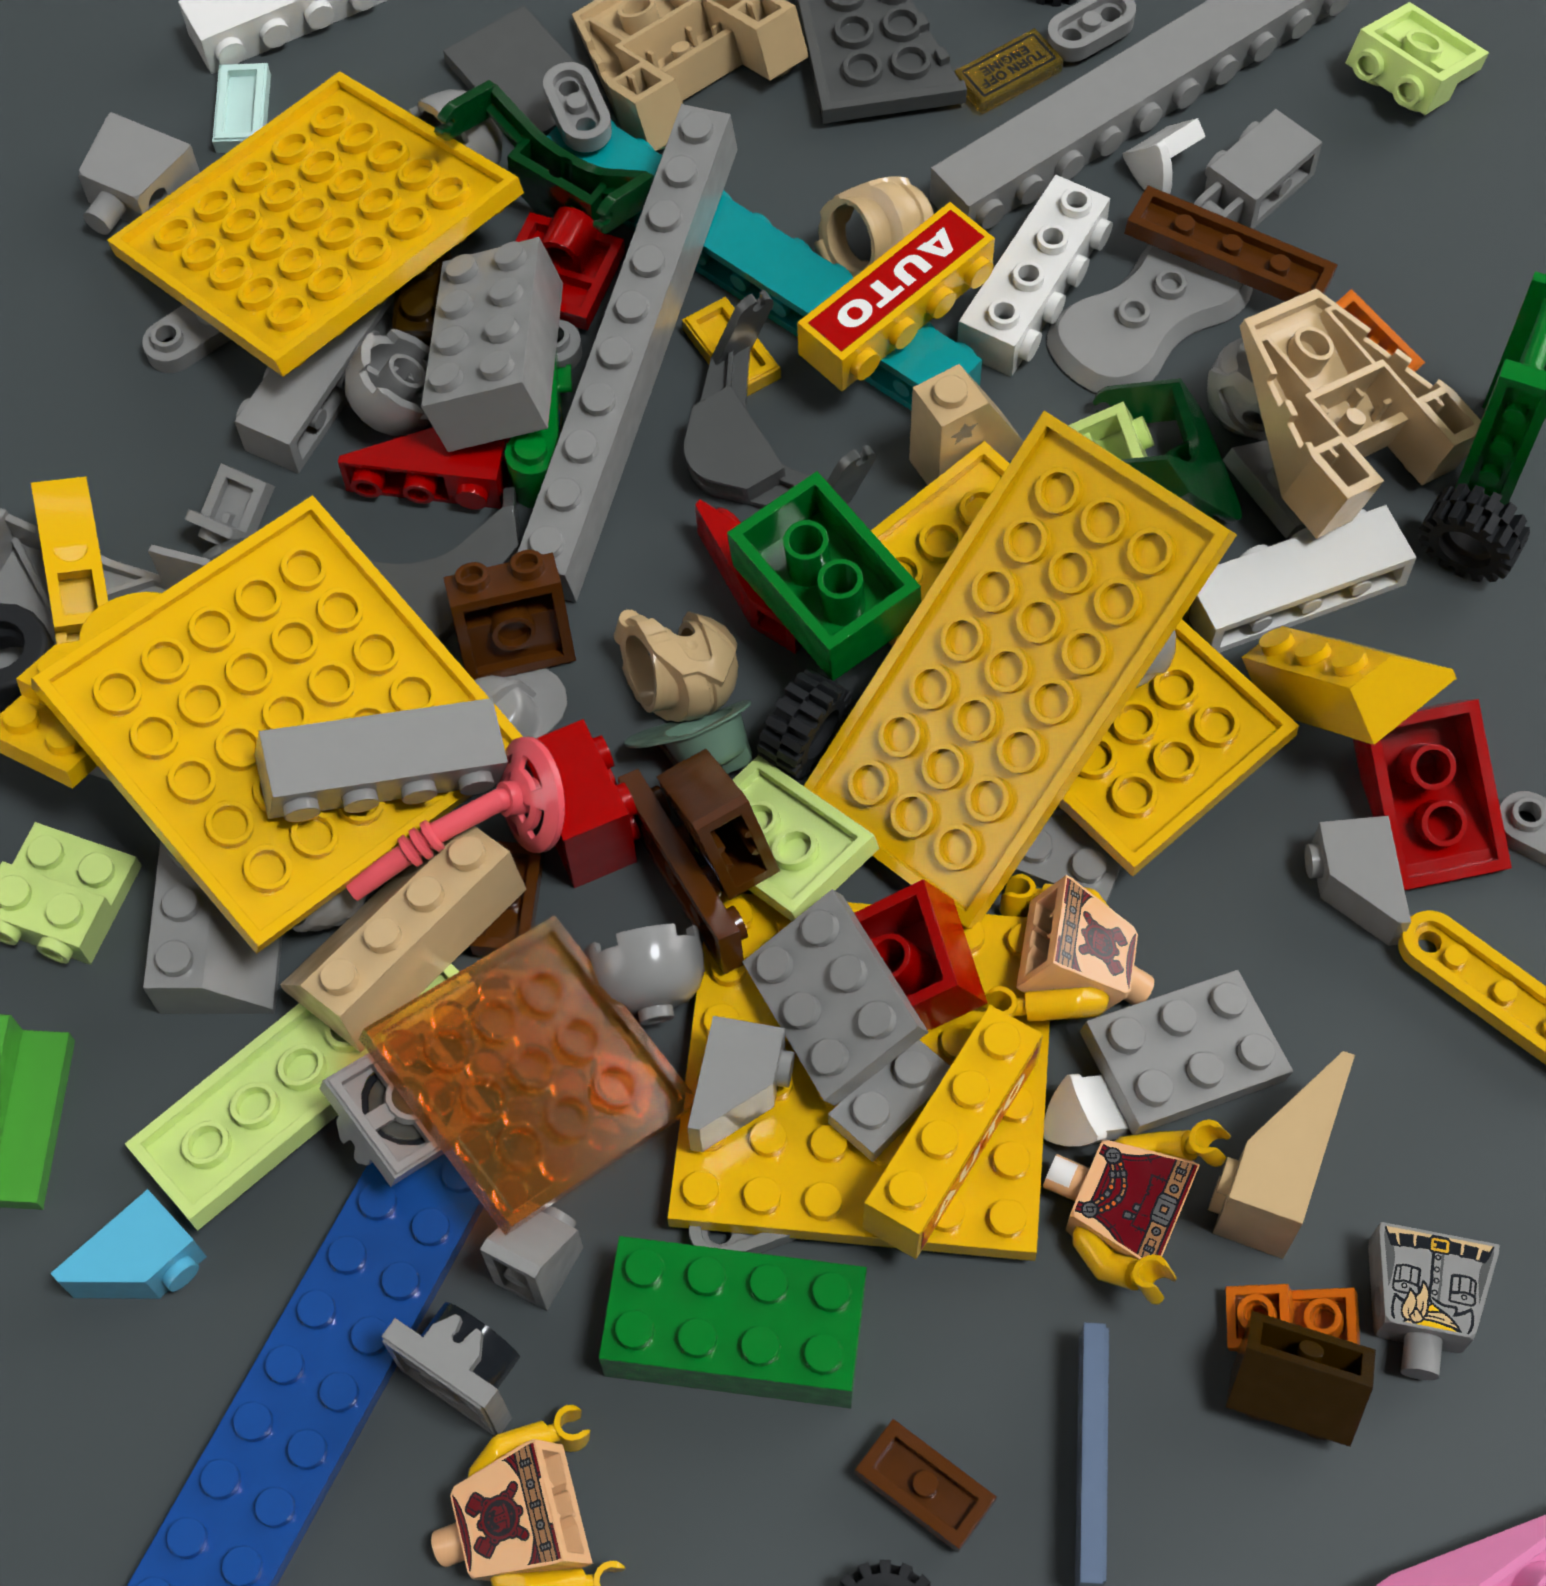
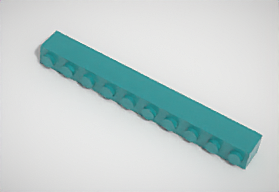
M612 120L610 140L604 147L593 152H578L569 148L564 143L557 126L547 135L549 139L573 155L603 168L647 171L655 177L662 155L656 152L647 141L642 138H634L618 128ZM724 190L695 271L740 300L750 294H753L757 300L760 297L759 293L762 290L766 291L773 300V307L767 318L797 337V322L854 278L844 266L827 261L813 252L803 240L791 238L774 227L762 214L752 213L733 201ZM642 211L623 224L635 231ZM928 322L918 330L914 339L903 349L896 348L879 362L875 371L864 381L912 411L913 387L958 364L980 386L982 359L977 356L971 347L962 342L953 341L937 331Z

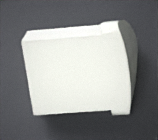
M1198 118L1165 127L1124 152L1123 158L1131 173L1144 190L1149 185L1170 194L1173 176L1171 158L1206 136Z
M1080 1074L1066 1075L1054 1092L1044 1119L1043 1138L1054 1144L1067 1147L1092 1145L1102 1140H1114L1120 1136L1132 1135L1102 1075L1081 1077Z

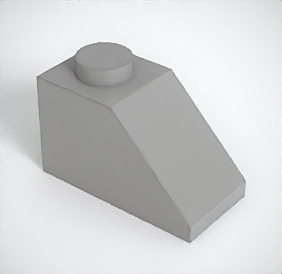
M1389 816L1319 822L1312 843L1305 845L1304 858L1308 877L1310 879L1317 878L1320 898L1388 946L1398 945L1402 932L1407 931L1411 924V918Z
M713 1016L688 1123L690 1150L704 1152L709 1147L772 1109L775 1105L778 1086L789 1088L795 1052L787 1051L785 1048V1028Z
M524 1203L486 1238L480 1248L494 1283L548 1311L584 1248L579 1231L574 1228L576 1221L563 1211L550 1205H545L542 1211Z

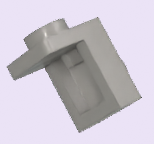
M221 463L201 513L188 509L184 519L201 526L198 536L214 544H220L232 539L247 538L257 532L275 486Z

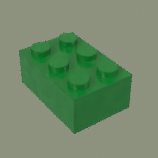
M818 471L727 532L733 566L832 681L900 635L921 603V586Z

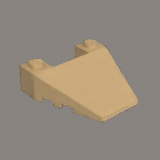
M594 0L572 14L574 23L621 129L634 138L644 139L655 151L666 147L683 101L729 72L744 65L771 81L776 77L787 74L793 66L809 57L796 6L787 0Z
M1311 290L1248 317L1241 323L1242 339L1281 498L1316 539L1353 521L1384 482L1382 477L1364 457L1388 446L1403 463L1404 467L1421 485H1424L1456 469L1468 454L1481 420L1454 389L1440 379L1433 386L1408 367L1413 359L1398 348L1391 355L1367 337L1371 330L1368 326L1319 290Z

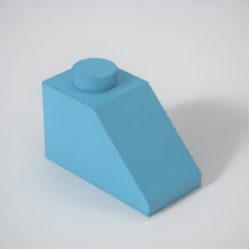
M147 1189L50 1274L73 1298L160 1299L169 1290L174 1292L187 1285L199 1270L198 1264L207 1256L194 1239Z

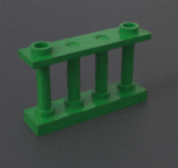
M1536 271L1482 406V408H1485L1484 414L1455 485L1456 489L1458 484H1467L1470 491L1473 490L1475 485L1484 487L1485 495L1491 497L1493 492L1502 495L1500 502L1504 505L1510 501L1546 417V274Z

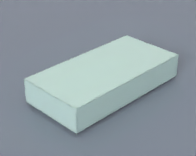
M268 63L219 65L212 139L216 153L229 152L267 124L271 80Z

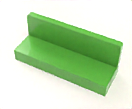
M0 1014V1207L43 1210L75 1040L69 1032L23 1030L12 1015Z

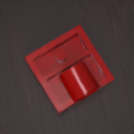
M573 207L559 208L553 218L530 212L516 242L540 237L563 282L560 320L567 321L577 328L588 331L626 252L624 239L598 232L593 227L594 220L585 212Z

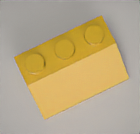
M1285 626L1264 634L1260 638L1259 644L1241 657L1253 684L1293 720L1373 745L1457 679L1454 670L1451 668Z

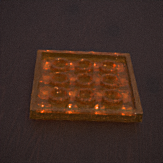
M555 915L363 1029L359 1038L505 1236L692 1110L695 1097L626 1006L611 998L599 985L591 961Z

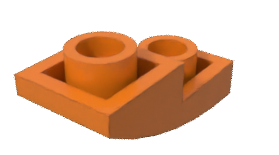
M1288 1284L1226 1286L1227 1346L1230 1351L1238 1352L1252 1311L1360 1345L1358 1294L1355 1288L1291 1290Z

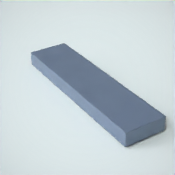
M1084 1322L1079 1336L1075 1586H1104L1106 1583L1109 1328H1106V1324Z

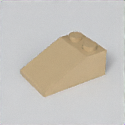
M1342 1051L1247 1141L1239 1160L1227 1157L1208 1208L1209 1211L1219 1214L1213 1234L1273 1256L1284 1258L1303 1224L1355 1057L1354 1054Z

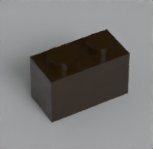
M1252 1311L1231 1369L1226 1407L1242 1412L1256 1420H1268L1305 1432L1315 1439L1330 1440L1351 1447L1373 1390L1376 1350Z

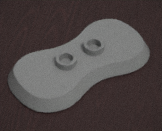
M1149 244L1141 253L1132 271L1120 284L1109 291L1082 299L1062 310L1056 322L1050 325L1047 333V347L1050 355L1063 372L1076 383L1094 393L1112 385L1150 382L1159 374L1171 351L1182 340L1197 331L1224 323L1238 315L1250 300L1253 288Z

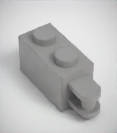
M1275 109L1260 123L1254 121L1248 125L1240 136L1239 141L1228 151L1220 150L1213 156L1205 170V175L1207 176L1205 191L1197 198L1194 205L1254 229L1315 174L1322 141Z

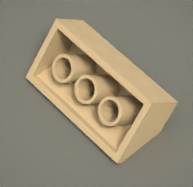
M474 826L445 841V849L438 852L433 849L434 856L429 860L422 857L423 864L419 867L411 864L392 877L280 984L287 994L360 1053L527 890L510 851Z

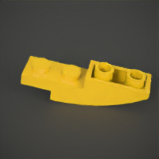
M86 476L31 483L56 644L79 640L80 630L88 616L98 607L108 602Z

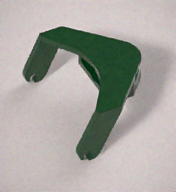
M490 80L449 101L437 116V119L443 122L440 127H435L434 132L446 141L491 118L515 147L507 156L508 171L519 178L524 194L521 196L536 214L553 218L559 208L573 207L589 215L594 220L593 227L606 234L643 210L654 175L640 170L603 168L573 155L543 134L503 90Z
M1181 378L1104 387L1097 392L1093 400V405L1095 406L1101 402H1106L1111 407L1124 402L1133 419L1143 416L1146 423L1177 421L1183 443L1166 452V455L1121 459L1122 461L1209 517L1215 515L1228 523H1234L1241 519L1242 511L1238 497L1204 413Z

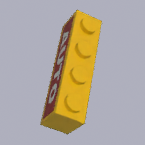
M951 202L947 203L797 322L798 354L841 391H844L857 379H866L875 371L879 362L896 348L903 349L914 339L920 328L933 318L939 319L948 313L955 300L971 287L976 289L986 282L994 267L995 238Z
M992 1005L988 1006L864 1202L863 1229L917 1259L1038 1062L1043 1033Z

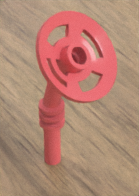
M527 736L514 739L505 750L508 763L496 789L431 823L427 820L419 823L421 830L414 827L408 831L409 838L405 835L399 837L398 846L376 860L346 886L348 892L356 901L361 900L411 864L416 867L422 865V857L428 860L434 856L433 849L438 852L445 849V841L498 813L505 817L513 836L524 849L532 853H542L551 850L558 842L562 833L565 799L561 777L549 750L534 737ZM527 759L533 764L541 784L524 769ZM542 810H544L542 826L539 833L535 835L533 830L538 826Z

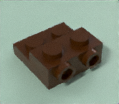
M523 550L516 553L510 562L486 567L482 563L470 562L460 566L454 575L443 577L464 667L473 680L491 675L507 677L576 661L562 584L553 552L542 555L535 550Z

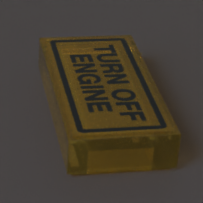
M1034 28L954 72L960 81H965L967 98L981 114H984L1062 72L1063 59Z

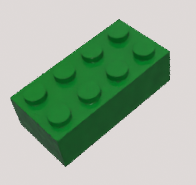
M619 1236L599 1355L604 1376L851 1409L866 1291L867 1267Z

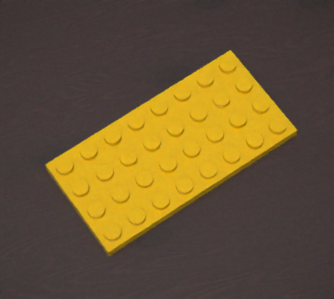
M1043 411L804 784V787L873 833L880 849L872 856L910 885L924 879L954 899L961 923L967 928H973L978 922L982 921L1237 534L1053 415Z
M985 441L871 530L921 586V602L1010 464ZM1182 619L1175 628L1176 652L1169 669L1164 674L1155 676L1148 683L1134 690L1058 805L1132 877L1297 735L1299 725ZM900 635L892 639L889 643L893 646Z

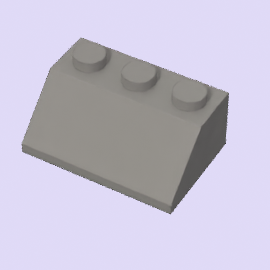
M160 840L143 989L159 1014H275L282 936L256 954Z

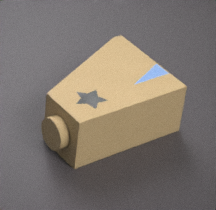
M960 364L913 387L909 460L927 485L983 441L987 442L1006 461L1012 460L1024 441L1001 410Z

